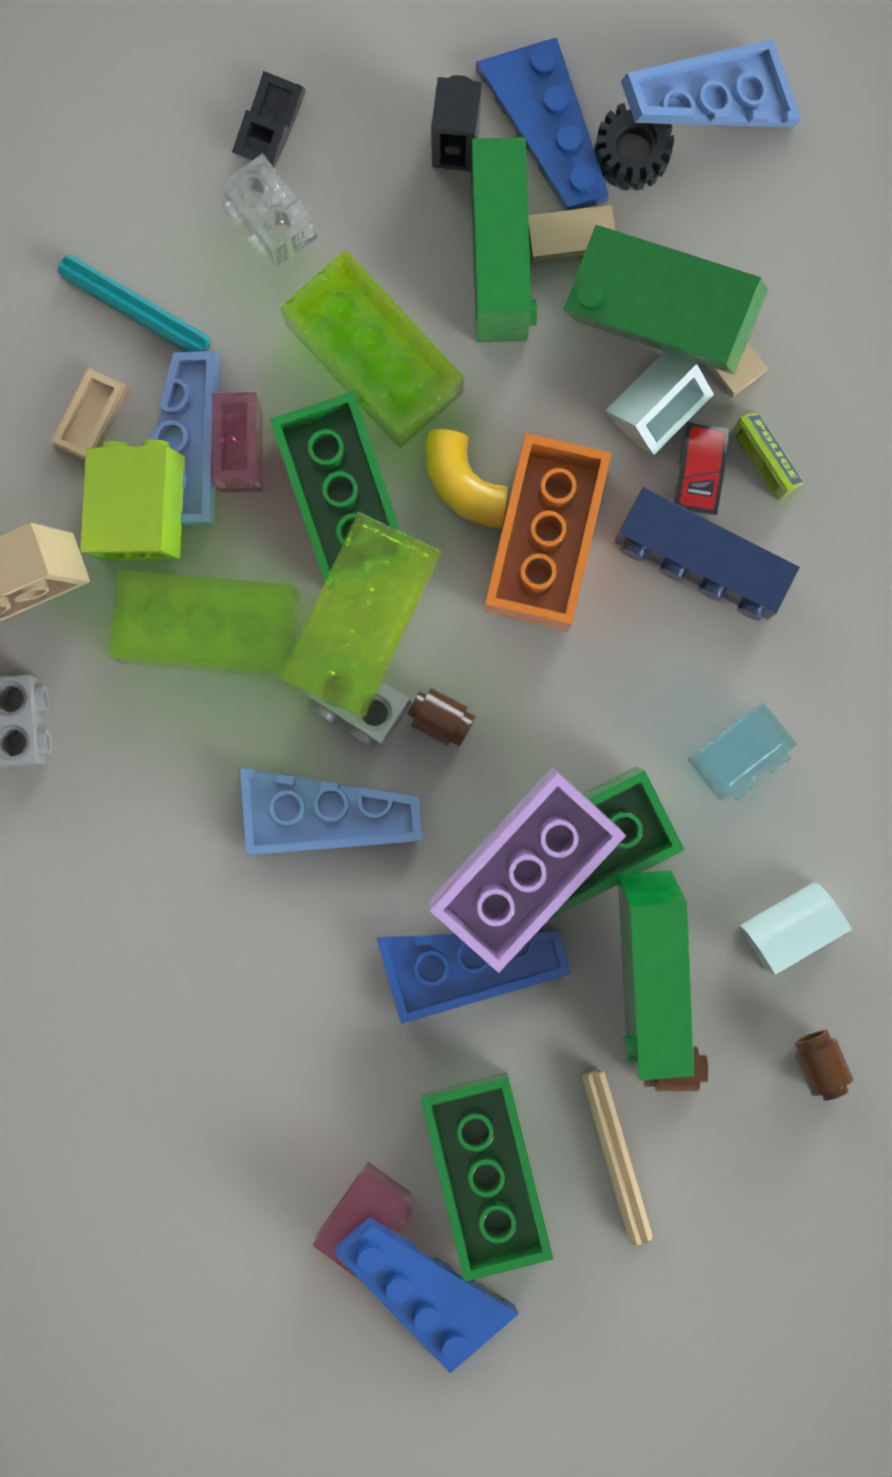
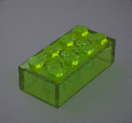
M346 249L280 306L286 326L348 393L354 391L357 403L399 449L464 391V376Z
M358 512L280 679L366 719L440 561L442 551Z
M118 569L109 658L120 664L292 679L300 593L295 585Z

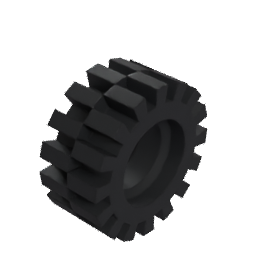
M625 103L617 106L616 114L610 110L605 116V121H601L594 148L603 177L609 174L608 183L612 186H615L618 180L623 182L621 189L627 191L630 184H635L636 191L643 190L645 182H648L649 186L655 184L658 175L662 177L671 158L674 145V135H671L672 125L635 123L631 110H626ZM626 134L640 135L648 141L650 152L642 159H629L620 153L618 149L619 139Z

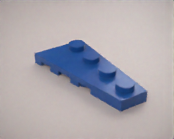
M557 37L476 61L478 75L490 87L503 114H507L516 128L517 136L526 137V149L530 150L539 164V171L564 210L582 209L606 202L609 193Z
M558 930L537 931L499 973L456 934L377 937L401 1024L572 974Z
M371 1217L366 1219L335 1246L337 1257L449 1373L454 1371L518 1315V1311L513 1303L503 1297L499 1299L490 1294L485 1286L475 1280L464 1282L463 1277L452 1271L450 1265L437 1257L433 1259L419 1251L414 1243Z

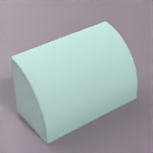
M664 351L605 411L630 440L645 451L655 455L714 394L697 364Z
M816 882L809 884L740 925L741 930L764 969L774 975L852 930L839 907Z

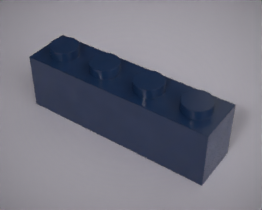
M642 487L614 541L621 545L620 551L628 557L637 561H644L647 558L660 565L659 571L669 578L677 581H682L683 578H686L698 584V591L703 595L717 601L725 598L738 605L737 611L756 621H760L761 618L768 620L777 614L800 568L790 561Z

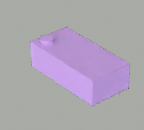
M551 767L429 900L430 912L499 973L626 835L557 770Z

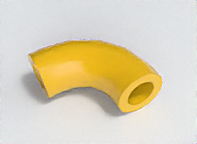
M447 429L428 431L425 441L427 475L440 500L462 519L489 528L502 529L508 486L483 481L473 472L468 460L469 437L467 435Z

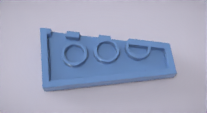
M773 39L629 72L620 81L635 123L793 128L801 121Z
M215 351L173 352L159 407L162 410L156 430L152 429L149 439L166 441L170 443V448L185 456V472L183 471L182 487L184 489L183 512L181 514L182 526H215L220 356Z
M240 768L246 855L423 841L420 803L417 796Z

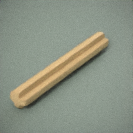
M602 1068L589 1070L582 1074L581 1079L627 1237L632 1245H641L651 1241L653 1235L607 1077Z

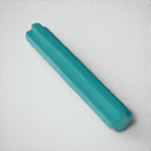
M68 254L64 256L59 264L57 271L63 279L184 351L199 352L209 349L211 341L208 335L75 256Z

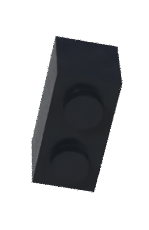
M462 75L437 78L431 124L432 167L471 172L472 139H478L480 127L482 82L473 81L469 77Z

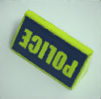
M758 413L745 414L740 417L733 427L732 433L774 497L780 500L800 488L804 484L802 478L762 417Z

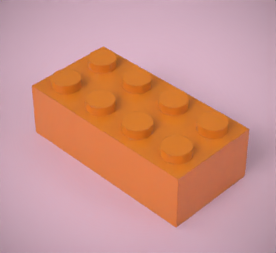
M525 433L484 607L485 613L566 632L569 631L574 619L612 455L611 452Z

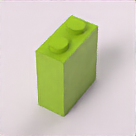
M153 439L144 440L143 446H130L128 443L120 441H106L103 443V447L86 448L80 552L99 560L180 559L185 456L170 448V443Z

